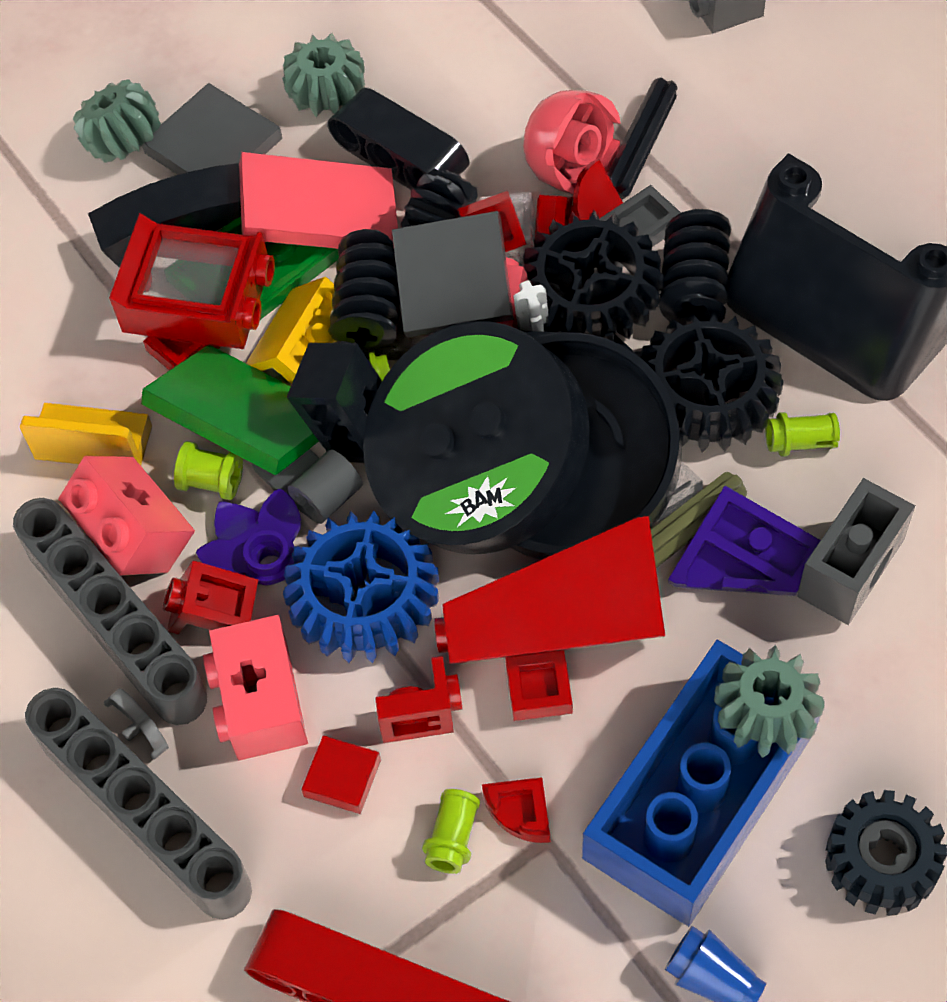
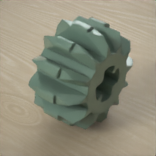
M331 33L325 40H318L312 34L308 44L294 42L293 53L284 56V89L288 93V97L293 99L298 111L310 108L315 117L323 110H330L335 114L339 106H344L365 86L364 61L360 56V52L355 51L354 47H352L350 39L338 42L333 33Z
M129 79L122 80L117 85L109 83L105 89L94 91V96L82 101V109L73 116L75 122L74 130L79 135L78 140L86 151H90L95 159L101 158L104 163L112 162L117 157L123 160L129 153L139 151L141 145L152 141L154 138L153 132L158 130L161 122L158 118L159 112L155 107L156 103L149 92L144 91L140 83H132Z
M776 645L769 649L766 659L762 660L749 647L743 653L742 665L729 662L723 669L722 679L725 683L716 687L714 702L722 707L718 715L720 728H737L734 736V743H736L737 748L746 745L751 739L758 741L757 749L762 758L769 754L771 745L774 742L789 755L796 749L797 737L806 740L812 738L817 728V723L814 719L822 715L825 706L823 697L815 694L820 686L818 673H801L804 664L801 654L791 658L787 663L779 660L780 652ZM764 697L773 698L774 705L764 704Z

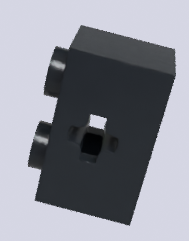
M346 341L308 343L288 392L287 399L326 451L334 450L349 462L364 463L363 442L366 420L371 403L382 380L357 343Z

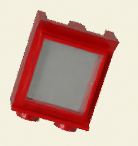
M139 213L109 299L122 333L244 350L250 329L256 330L260 322V296L263 287H269L272 283L275 269L274 257L268 255L263 233L257 232L256 236L157 224Z

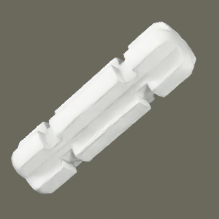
M529 280L519 284L520 292L513 295L517 327L521 331L544 332L543 324L546 323V316H548L546 290L543 285L532 286Z

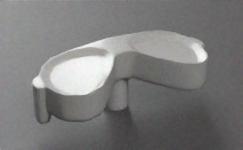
M119 688L104 701L106 707L115 706L133 722L122 732L128 741L132 740L141 731L144 733L154 749L150 754L152 759H156L169 748L154 721L127 692Z

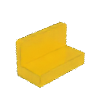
M325 276L293 288L246 364L260 371L274 368L292 384L308 343L336 342L328 332L330 328V313L332 311V296L335 292L334 283Z
M44 403L40 417H22L20 429L36 460L80 464L84 456L134 457L141 465L152 429V423L149 415L144 413Z

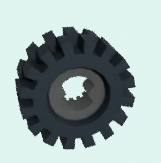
M884 790L880 799H875L873 791L862 794L858 804L852 799L845 805L842 815L838 814L833 824L826 846L828 854L825 860L827 871H834L831 882L835 889L838 891L845 887L848 891L845 898L846 901L855 906L858 899L867 903L865 912L875 915L879 907H885L887 916L898 915L904 906H906L909 912L919 906L922 898L926 900L944 870L945 865H943V862L947 857V844H941V840L945 835L941 823L933 827L930 824L934 813L927 806L920 813L913 809L916 798L907 794L902 803L894 801L895 791ZM882 838H885V841L892 840V844H897L899 851H902L901 854L896 855L891 866L877 862L870 854V850L875 849L878 841L882 840Z

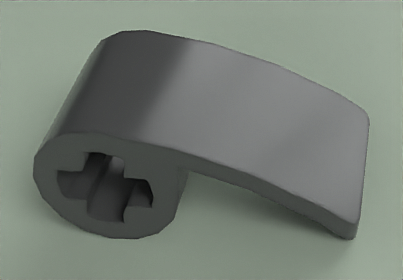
M309 449L277 475H273L252 464L255 473L275 491L277 489L284 490L294 500L300 512L319 524H323L328 517L338 510L363 485L362 479L353 465L334 450H328L321 457H318Z

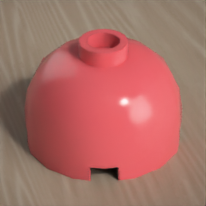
M564 90L548 96L537 105L531 113L525 128L523 148L526 162L539 180L562 192L574 195L578 175L592 161L600 159L608 173L620 148V140L613 139V123L620 124V116L613 102L601 94L585 90Z

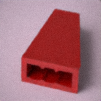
M649 516L630 520L443 603L444 617L435 618L434 620L439 654L448 653L450 664H459L665 637Z

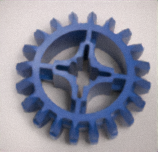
M374 510L366 522H358L357 516L350 511L346 520L347 524L338 526L336 522L328 517L325 524L327 531L325 534L322 535L308 530V535L306 536L308 547L294 546V552L292 553L294 564L285 566L284 577L287 586L284 587L283 597L285 604L290 607L288 614L292 625L296 628H301L302 637L308 645L319 641L320 650L326 657L341 647L342 657L348 663L352 661L357 651H365L367 660L373 663L377 656L376 649L386 647L388 652L396 656L399 651L397 639L403 638L415 643L418 638L416 625L429 626L432 620L430 608L437 606L439 601L438 588L435 587L439 582L438 568L432 564L433 555L428 544L420 545V538L411 535L410 530L403 532L402 528L395 523V517L383 526L381 525L380 516ZM377 558L391 562L405 576L395 575L394 569L381 567L377 564ZM367 573H368V577H369V582H370V583H368V582L366 581ZM359 585H366V587L358 588ZM353 589H355L356 591H358V592H357V596H356V600H355V596H354ZM316 596L329 597L330 603L344 606L346 616L328 610L317 600Z

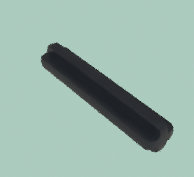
M660 77L652 82L607 173L621 199H625L630 195L677 98L676 91L678 88L672 80L666 81Z

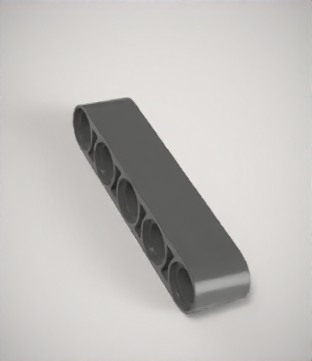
M35 498L25 502L15 513L13 528L33 565L159 717L167 723L174 725L188 724L196 720L204 712L207 704V693L192 659L58 503L47 498ZM52 530L49 534L38 537L41 533ZM78 567H85L81 572L75 575H68L72 570ZM109 605H119L114 611L108 614H99L105 607ZM141 644H153L147 651L141 654H131ZM176 683H187L186 688L176 695L164 694L170 686Z
M54 687L41 691L31 699L25 712L26 724L45 754L204 913L212 918L228 919L235 917L246 908L252 894L250 879L236 852L72 693L65 689ZM61 718H70L66 726L60 730L48 731L55 721ZM101 755H109L108 761L99 769L86 770L87 765L92 759ZM141 793L150 794L147 802L140 808L134 810L125 809L126 803L133 796ZM182 832L191 833L190 840L181 849L174 851L164 849L167 841L175 834ZM225 872L234 875L232 882L224 890L215 893L205 890L208 881L216 874Z

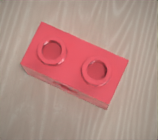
M84 456L58 498L120 576L168 573L195 532L194 528L134 457Z
M279 615L210 630L213 653L203 655V661L210 689L220 687L223 705L213 707V716L220 743L230 741L238 761L307 745L308 740L289 649ZM256 685L257 691L249 693L248 687Z

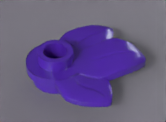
M282 489L274 491L265 500L259 512L242 505L225 501L219 502L214 520L217 540L211 541L197 549V557L201 563L259 579L258 584L273 585L284 581L285 566L294 564L292 557L294 552L293 541L302 526L301 515L297 505L290 495ZM267 556L278 557L273 563L260 564Z

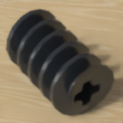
M710 209L685 211L673 217L666 226L662 264L663 288L660 289L659 309L662 316L669 322L673 319L684 326L691 313L699 321H708L713 312H715L718 322H722L725 319L726 308L724 305L726 304L728 293L725 288L727 287L729 277L727 270L730 261L728 253L731 245L729 237L732 226L729 219L720 212Z
M362 229L350 232L342 238L338 246L339 258L336 262L337 275L334 278L335 292L332 296V311L330 313V328L328 332L335 341L357 343L359 347L383 348L392 344L397 338L395 324L399 319L397 306L400 304L393 242L387 235L378 230Z

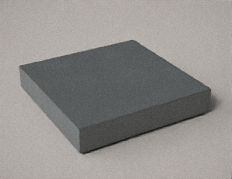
M208 83L165 120L158 130L153 132L154 138L152 141L145 142L142 147L146 155L178 175L213 166L239 163L241 152L266 154L282 140L281 128Z
M498 211L392 229L403 331L407 337L432 334L449 326L465 322L483 321L498 323L514 320L502 223Z

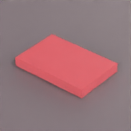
M241 152L239 177L242 235L256 236L257 232H261L265 242L338 249L342 238L350 232L370 229L384 233L393 242L392 229H398L392 168Z

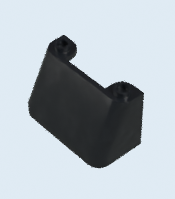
M788 153L768 175L729 270L728 283L725 288L728 292L727 306L734 313L864 395L875 400L884 401L898 398L947 344V246L936 243L919 245L910 251L901 262L811 209L821 195L822 179L813 167Z

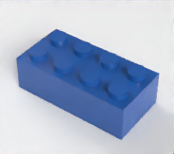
M718 639L583 832V860L687 927H690L810 741V739L806 740L797 737L796 749L789 755L774 742L771 745L769 754L763 758L757 749L759 742L753 739L746 745L737 748L736 743H734L737 728H720L718 715L722 707L716 705L714 695L716 687L725 683L722 679L725 666L729 662L742 665L743 654ZM764 697V704L774 705L773 698ZM819 716L818 718H815V719H814L815 722L817 723V726H818V722H819L820 716Z

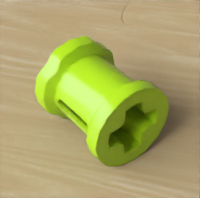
M186 441L181 446L176 459L174 485L177 490L182 491L195 487L219 492L222 499L233 500L242 478L243 458L232 452L226 455L198 448L197 443Z

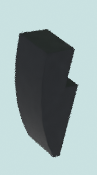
M239 163L213 166L178 174L145 185L89 212L88 215L101 251L120 268L139 213L157 224L217 231L241 217Z

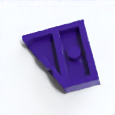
M724 486L668 578V583L678 588L796 596L799 591L805 563L821 540L729 487Z

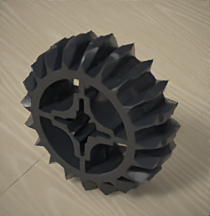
M594 209L589 216V220L581 221L572 211L568 218L569 224L565 226L552 219L549 226V234L536 232V236L533 239L534 247L525 248L523 255L524 265L522 266L528 275L531 285H543L546 290L548 316H546V323L543 324L544 332L561 331L563 333L590 334L609 339L613 342V334L619 333L625 338L630 339L633 334V324L646 326L649 320V311L656 310L659 304V292L663 288V274L660 270L661 258L658 255V251L652 250V241L649 238V234L638 236V228L634 221L620 227V220L616 213L607 221L599 220V216ZM609 258L621 263L631 275L622 273V267L612 264ZM549 282L559 283L560 289L567 290L572 296V301H568L558 295L552 289Z
M715 312L711 314L708 321H699L691 313L686 321V325L683 326L671 319L666 328V333L655 330L650 338V345L643 346L639 357L655 371L671 397L679 424L682 447L689 440L698 441V446L703 453L709 446V442H717L725 452L731 445L732 437L746 445L747 441L751 438L752 431L762 433L767 426L768 418L773 417L777 412L780 400L779 395L782 394L784 382L780 374L781 363L779 356L772 355L773 348L770 339L757 340L758 333L756 332L755 325L741 330L739 329L736 316L728 323L718 322ZM740 392H746L742 397L739 398ZM733 398H739L733 402L725 404V402L728 400H731Z

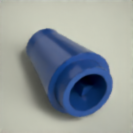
M691 926L665 967V971L677 978L675 985L714 1002H757L767 984L758 978L756 973L735 955L710 929L704 934L694 926Z

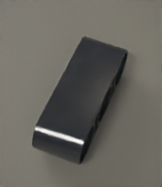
M362 88L328 120L329 132L342 148L371 166L392 168L393 180L410 190L416 189L419 178L424 174H428L434 168L444 172L448 170L461 175L469 167L470 160L468 154L456 139L373 89Z

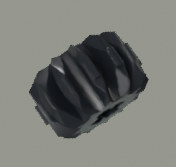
M434 168L428 174L420 177L417 188L411 190L410 200L404 206L406 211L400 223L401 228L460 218L459 208L477 202V187L471 185L470 182L461 178L458 174Z

